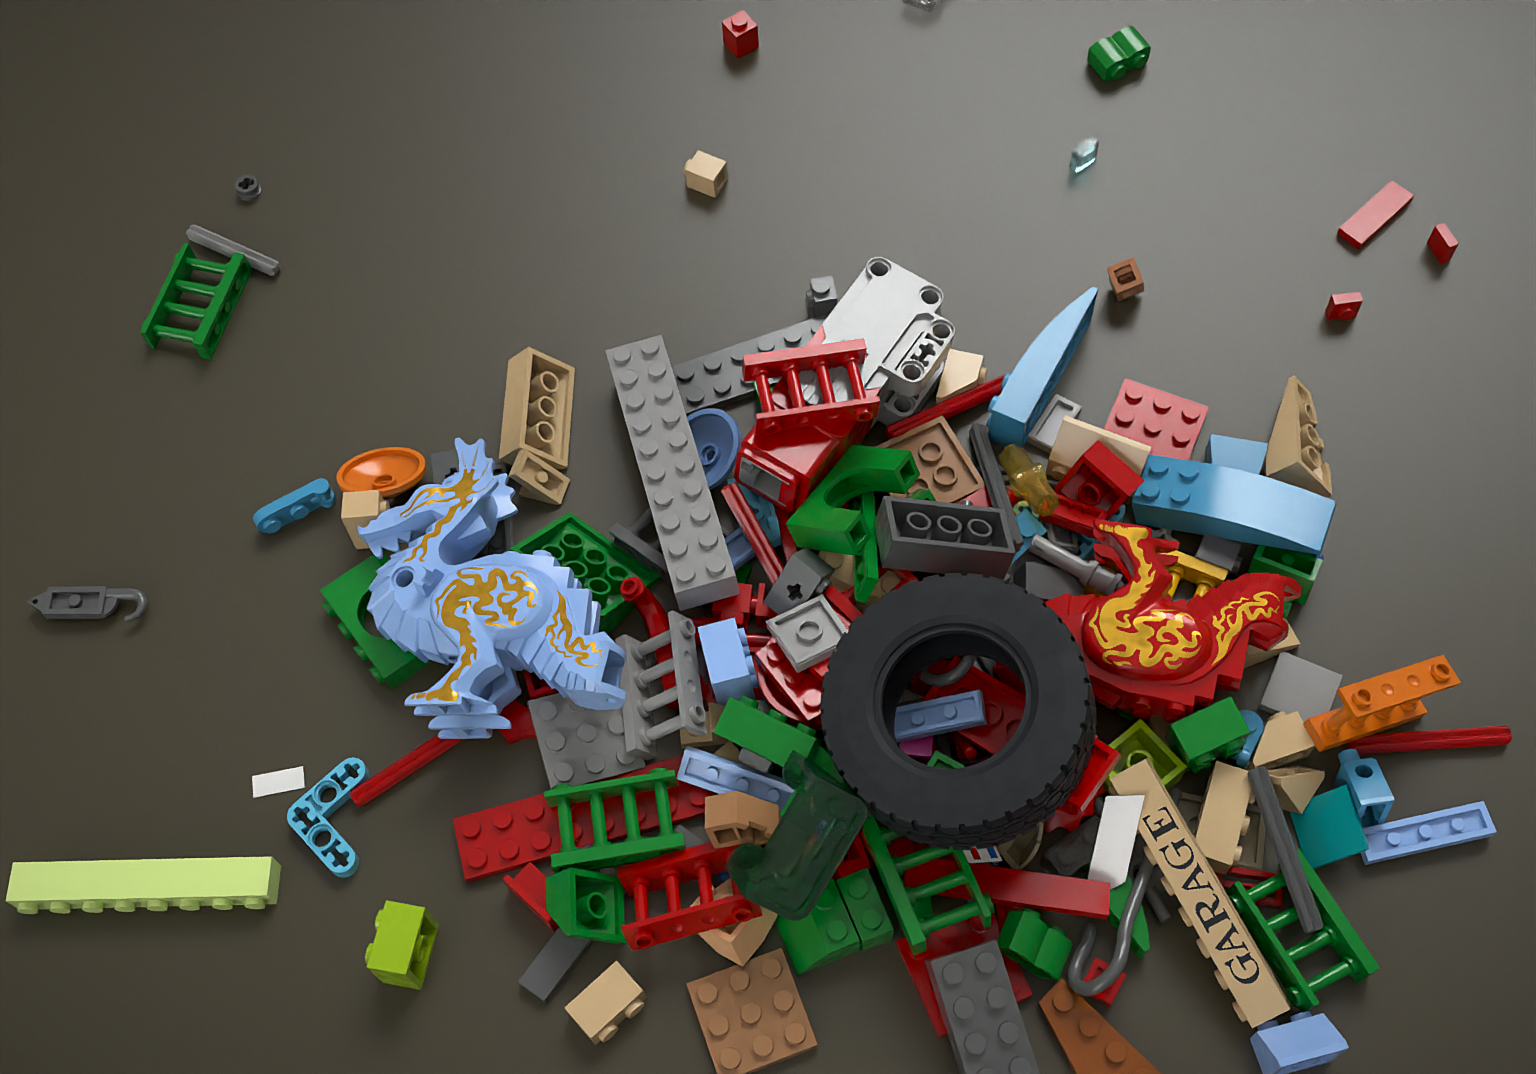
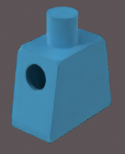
M1210 434L1205 448V462L1259 475L1268 449V443Z
M1347 749L1340 752L1338 759L1341 766L1334 781V788L1336 789L1343 785L1349 786L1362 828L1383 824L1394 803V797L1376 759H1360L1356 749Z

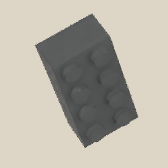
M884 496L874 521L882 568L940 574L962 573L963 576H967V573L982 574L986 578L992 576L1004 580L1016 554L1005 510L1000 508Z
M988 940L925 960L960 1074H1040L997 940Z

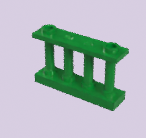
M183 243L179 253L174 257L172 268L147 319L144 320L141 326L140 333L149 347L155 349L161 337L191 342L201 358L212 360L253 271L245 254L234 252L230 262L227 264L197 259L190 245ZM193 269L223 275L217 286L188 281ZM182 292L213 297L209 307L206 309L177 304ZM172 314L202 320L198 330L195 332L166 326Z
M656 768L649 771V774L577 786L559 784L553 786L552 790L544 791V797L549 807L557 806L562 849L559 850V853L550 854L551 866L555 874L569 867L593 871L623 866L686 849L683 832L677 833L673 831L667 788L678 786L675 771L668 770L667 768ZM655 790L660 833L657 834V837L644 839L643 836H640L635 793ZM622 796L627 838L622 843L611 844L607 839L603 798ZM590 801L594 844H592V848L579 849L575 847L570 804Z
M875 817L861 821L863 835L913 956L926 951V938L930 937L929 933L979 915L984 928L991 926V913L995 912L993 903L987 892L981 893L963 850H953V847H949V850L929 846L900 858L897 855L891 857L887 846L891 844V840L902 836L893 832L888 827L885 828L884 825L878 827ZM952 854L959 871L912 889L910 886L903 887L899 877L904 875L903 871L944 855ZM962 884L966 885L972 902L926 920L923 917L916 918L912 907L917 906V901Z
M1297 849L1324 924L1323 928L1316 935L1285 951L1274 932L1299 919L1295 906L1265 920L1255 905L1256 901L1287 885L1280 864H1277L1280 868V873L1247 891L1241 882L1237 881L1226 890V893L1256 945L1286 989L1285 993L1289 1002L1302 1013L1311 1010L1320 1003L1314 994L1347 975L1352 976L1355 982L1359 983L1381 968L1301 850ZM1327 944L1332 946L1340 958V963L1305 981L1294 963Z

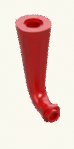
M638 577L625 579L620 587L621 596L627 603L633 602L644 622L648 638L651 639L669 630L668 615L653 593L645 587ZM672 643L653 651L656 665L673 657ZM675 671L660 677L663 692L677 686ZM699 672L702 698L704 700L709 694L710 689ZM678 699L668 703L667 706L674 710H679Z

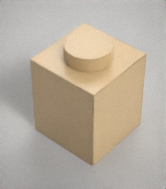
M698 150L694 157L685 164L684 174L686 175L687 187L716 198L728 180L726 161Z

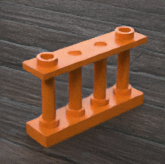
M1440 655L1339 688L1336 692L1344 705L1341 708L1310 717L1303 725L1318 751L1322 752L1422 718L1427 713V710L1422 704L1421 698L1456 687L1461 684V681L1445 656Z

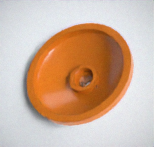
M380 448L362 453L348 460L338 470L336 479L340 490L343 492L380 490L383 499L387 500L413 488L424 476L426 462L422 454L409 448Z

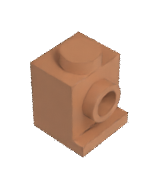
M1134 257L1106 268L1109 275V283L1117 302L1144 292V281Z

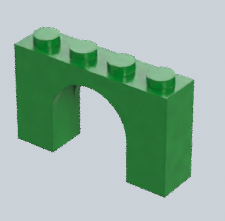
M852 445L786 522L796 546L855 556L871 537V532L861 511L842 509L841 506L853 497L866 492L881 491L905 494L920 476L911 451Z
M383 552L381 559L373 554L322 588L320 592L325 598V601L321 604L331 618L337 615L341 621L337 626L347 640L353 637L357 645L353 648L363 662L369 659L373 664V667L369 670L379 684L385 681L392 690L430 664L432 660L424 663L410 651L404 652L392 639L387 640L385 637H377L365 631V618L368 613L367 606L372 594L368 588L378 575L375 571L389 561V558Z

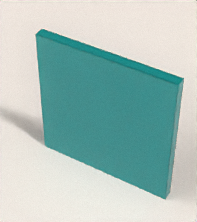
M1343 785L1311 798L1302 814L1290 811L1302 853L1313 870L1369 849L1348 785Z

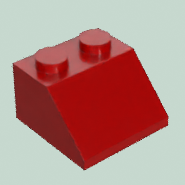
M1097 440L1081 455L1052 490L1051 494L1055 493L1108 511L1110 519L1144 480Z

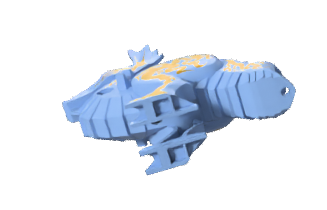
M459 437L455 439L454 443L459 459V472H455L454 475L446 478L442 485H423L413 493L405 505L382 512L376 520H371L365 528L357 526L358 535L369 545L377 558L381 559L383 557V548L395 552V554L390 555L391 559L375 571L378 575L368 588L372 594L367 610L373 615L377 630L387 640L392 639L404 652L410 651L424 663L428 660L445 665L454 663L450 671L427 691L411 694L406 698L404 704L405 706H417L414 710L415 716H437L430 721L428 728L430 730H441L438 734L440 739L492 737L493 729H511V722L499 716L505 706L521 694L522 690L516 671H522L523 669L530 673L534 671L540 680L544 679L552 689L556 688L564 699L569 697L580 707L600 711L619 709L624 705L626 691L620 689L619 685L622 668L626 660L625 651L605 632H599L601 605L597 601H592L590 589H582L581 582L578 578H574V572L570 567H560L557 559L545 550H536L533 552V555L506 551L503 554H493L472 560L495 534L498 521L509 518L518 512V509L511 501L516 492L513 488L506 486L509 476L506 473L493 476L495 462L492 458L486 457V443L482 438L472 445H467ZM399 543H409L408 548L400 551Z

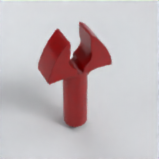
M721 610L720 617L691 619L693 620L695 630H698L697 627L734 617L737 629L744 627L746 631L748 626V618H744V613Z
M951 732L955 740L952 742L958 760L965 758L968 760L974 759L977 756L975 747L969 741Z

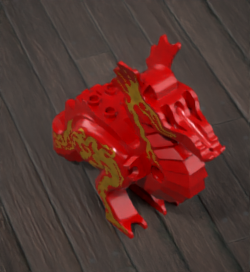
M1094 519L1093 525L1096 529L1093 530V536L1095 540L1101 543H1094L1093 545L1094 559L1099 562V565L1110 568L1116 574H1122L1121 581L1125 586L1108 596L1094 597V594L1071 597L1068 592L1045 602L1047 607L1049 606L1062 619L1075 637V641L1078 643L1084 657L1094 698L1097 702L1111 710L1117 707L1131 712L1132 716L1141 719H1150L1151 716L1164 717L1165 722L1172 724L1193 714V710L1200 711L1212 705L1215 689L1239 692L1247 646L1252 645L1267 652L1287 638L1289 626L1283 620L1284 602L1299 598L1302 587L1291 577L1269 574V572L1246 573L1232 582L1227 579L1219 587H1211L1202 597L1197 594L1189 602H1186L1185 599L1172 602V597L1168 592L1173 587V577L1166 569L1175 566L1179 556L1161 553H1170L1177 550L1180 542L1152 538V529L1146 526ZM995 661L996 666L992 668L994 678L1026 697L1025 686L1010 669ZM1101 785L1083 812L1067 802L1061 808L1057 806L1055 809L1056 813L1044 825L1045 832L1049 834L1057 828H1064L1073 836H1077L1081 819L1094 815V802L1099 795L1105 793V786Z

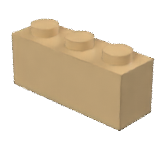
M1216 761L1210 771L1193 836L1213 871L1226 875L1232 865L1237 867L1242 847L1237 846L1240 834L1245 836L1250 816L1245 815L1247 805H1253L1255 795L1247 775V770Z

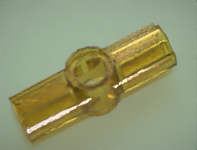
M1015 444L1004 447L1003 452L998 455L999 462L1009 476L1015 495L1018 498L1023 496L1034 514H1040L1042 517L1053 514L1055 508L1059 506L1057 494L1048 484L1042 465L1039 462L1033 463L1022 447H1017Z

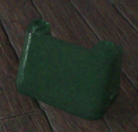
M793 750L784 764L782 777L789 787L797 791L795 797L766 846L762 848L753 843L739 845L732 852L725 864V868L745 899L784 918L797 921L807 917L813 910L867 817V807L851 790L808 757Z

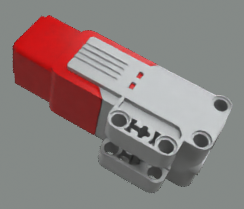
M871 258L865 269L806 346L864 338L867 350L864 364L859 365L866 398L875 396L880 398L877 417L863 422L853 420L784 430L774 435H767L765 433L755 434L754 425L742 440L740 450L737 452L734 472L735 481L787 512L797 511L852 445H859L864 440L877 420L885 425H890L921 411L939 385L944 370L943 360L950 350L955 334L953 324L943 318L940 312L944 298L941 289L886 258ZM843 366L831 367L828 371L836 402L854 400L847 369L843 368ZM813 370L801 371L798 376L805 406L824 404L817 374ZM782 376L771 392L775 411L793 408L787 379Z

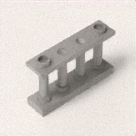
M673 610L668 612L669 630L643 643L625 634L615 639L616 644L626 654L620 679V689L626 691V700L622 706L626 752L647 761L657 757L656 739L681 728L700 736L707 734L706 712L703 706L694 635L695 626L693 620ZM672 643L673 657L647 669V654ZM675 671L677 686L651 697L650 682ZM678 699L680 715L654 726L653 710Z

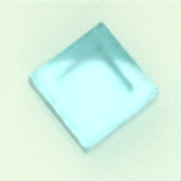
M1094 136L1072 150L1070 168L1075 173L1096 160L1099 141Z

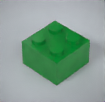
M1230 696L1170 724L1165 739L1172 752L1187 766L1184 773L1193 770L1194 774L1211 767V761L1222 756L1224 760H1227L1241 753V747L1246 744L1245 741L1250 734V730Z

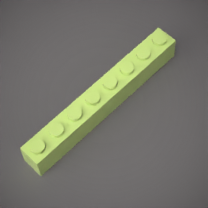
M272 856L13 862L6 902L16 907L17 912L23 914H37L39 909H50L49 911L64 914L70 913L71 909L79 908L90 913H100L103 911V908H114L121 912H133L136 907H147L151 911H166L170 906H179L180 909L189 911L199 910L200 906H212L214 909L230 910L233 908V905H245L249 909H263L265 904H277L281 865Z

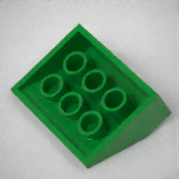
M571 512L550 523L509 550L533 555V552L536 550H545L557 559L560 567H570L574 572V578H578L581 582L582 589H590L592 601H597L601 605L599 632H605L606 634L614 630L635 607L633 602L627 603L622 598L620 593L622 582L630 577H638L645 587L651 590L660 579V576Z

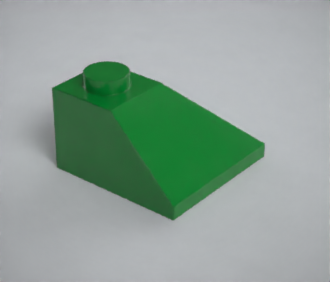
M569 867L546 877V911L567 936L615 944L625 943V936L622 933V926L625 925L623 885L618 876Z

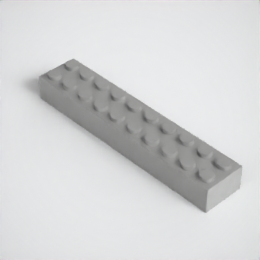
M662 335L605 350L679 610H686L740 594L735 571Z

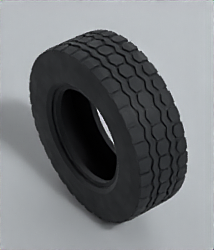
M947 573L945 577H940L938 574L924 577L923 581L920 582L914 580L902 585V589L898 591L895 588L883 595V600L873 602L864 610L865 614L862 617L859 615L851 623L849 632H844L836 645L837 652L833 651L827 665L829 672H825L822 684L824 693H821L820 711L822 713L821 723L829 755L838 773L864 808L880 823L888 826L890 830L905 838L907 836L909 840L923 845L929 843L931 847L949 850V847H953V850H972V847L984 849L994 847V843L1000 842L1001 845L1017 839L1016 835L1021 833L1024 836L1038 828L1036 824L1040 821L1042 824L1056 813L1055 809L1057 806L1061 808L1070 798V791L1072 789L1075 790L1084 775L1082 771H1086L1092 754L1090 750L1094 747L1095 727L1097 725L1095 698L1088 669L1079 645L1075 641V637L1062 619L1049 606L1047 607L1046 603L1032 593L1028 595V591L1013 583L1008 585L1006 580L989 576V579H987L982 574L967 573V576H963L962 573ZM955 656H980L1004 665L1022 681L1026 691V702L1019 727L1009 742L999 752L985 761L964 768H935L912 759L898 747L894 722L899 700L913 678L928 666Z

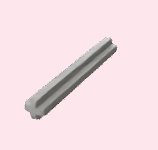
M194 224L190 225L189 229L186 230L189 240L232 258L234 252L245 254L252 268L270 276H275L280 271L281 266L277 260Z

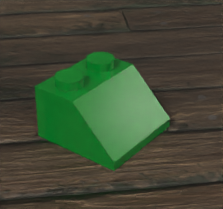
M833 879L797 894L783 905L775 919L797 976L860 950L859 937Z

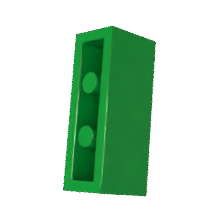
M744 695L741 696L740 700L729 697L713 733L798 775L807 776L823 742L814 737L817 731L802 723H798L796 728L786 723L787 716L773 709H770L767 714L757 709L760 704L759 702Z

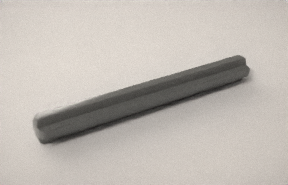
M1264 766L1253 768L1248 771L1247 775L1303 931L1305 933L1318 931L1323 928L1324 924L1269 773Z

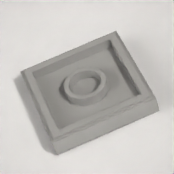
M823 594L766 621L768 630L797 673L831 657L833 651L837 652L836 645L844 632L848 633V630Z
M1281 651L1258 708L1271 714L1283 711L1286 714L1298 711L1301 719L1305 722L1310 717L1330 711L1343 675Z

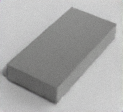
M1055 394L1027 436V442L1050 454L1064 416L1076 419L1081 412L1082 406Z

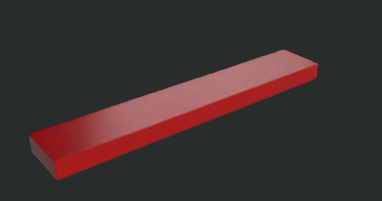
M936 858L905 870L903 887L910 886L912 889L959 871L953 860ZM969 863L981 893L987 892L992 903L1107 919L1109 916L1110 883ZM965 884L936 894L972 900Z

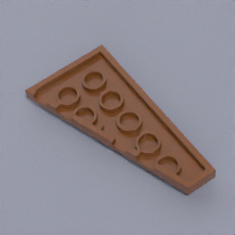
M1061 978L1038 1002L1037 1005L1057 1043L1060 1044L1069 1060V1065L1074 1074H1161L1080 995L1076 994L1064 979Z

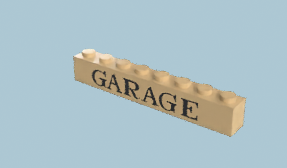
M1149 758L1109 778L1113 784L1109 786L1112 796L1145 795L1136 835L1141 833L1147 845L1143 849L1151 864L1154 866L1158 863L1165 876L1161 877V881L1170 896L1176 894L1182 907L1178 911L1188 927L1193 925L1200 938L1196 942L1206 959L1212 957L1218 969L1214 971V974L1223 990L1229 988L1236 1001L1232 1005L1242 1022L1248 1020L1251 1027L1254 1028L1290 1010L1288 998Z

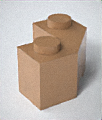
M739 791L705 797V830L714 849L747 843L756 863L788 857L787 824L784 817L779 815L781 812L779 805Z

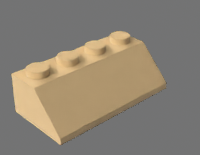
M527 347L508 360L499 460L513 465L518 452L526 449L554 469L567 468L574 367L531 347Z

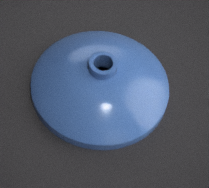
M716 408L698 410L687 417L709 490L717 487L730 475L735 467L737 452L740 450L742 442L740 428L735 419L726 412Z

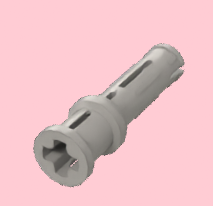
M1036 534L1031 542L1032 545L1028 548V552H1032L1080 578L1079 582L1084 587L1089 585L1104 593L1105 596L1115 592L1123 576L1120 573L1115 575L1100 567L1099 562L1096 560L1088 562L1041 537L1039 534Z

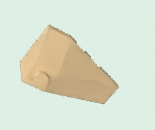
M1295 376L1290 377L1287 382L1265 455L1266 467L1264 468L1265 477L1329 497L1332 495L1331 471L1328 463H1322L1320 450L1324 449V444L1313 425L1318 423L1311 392Z

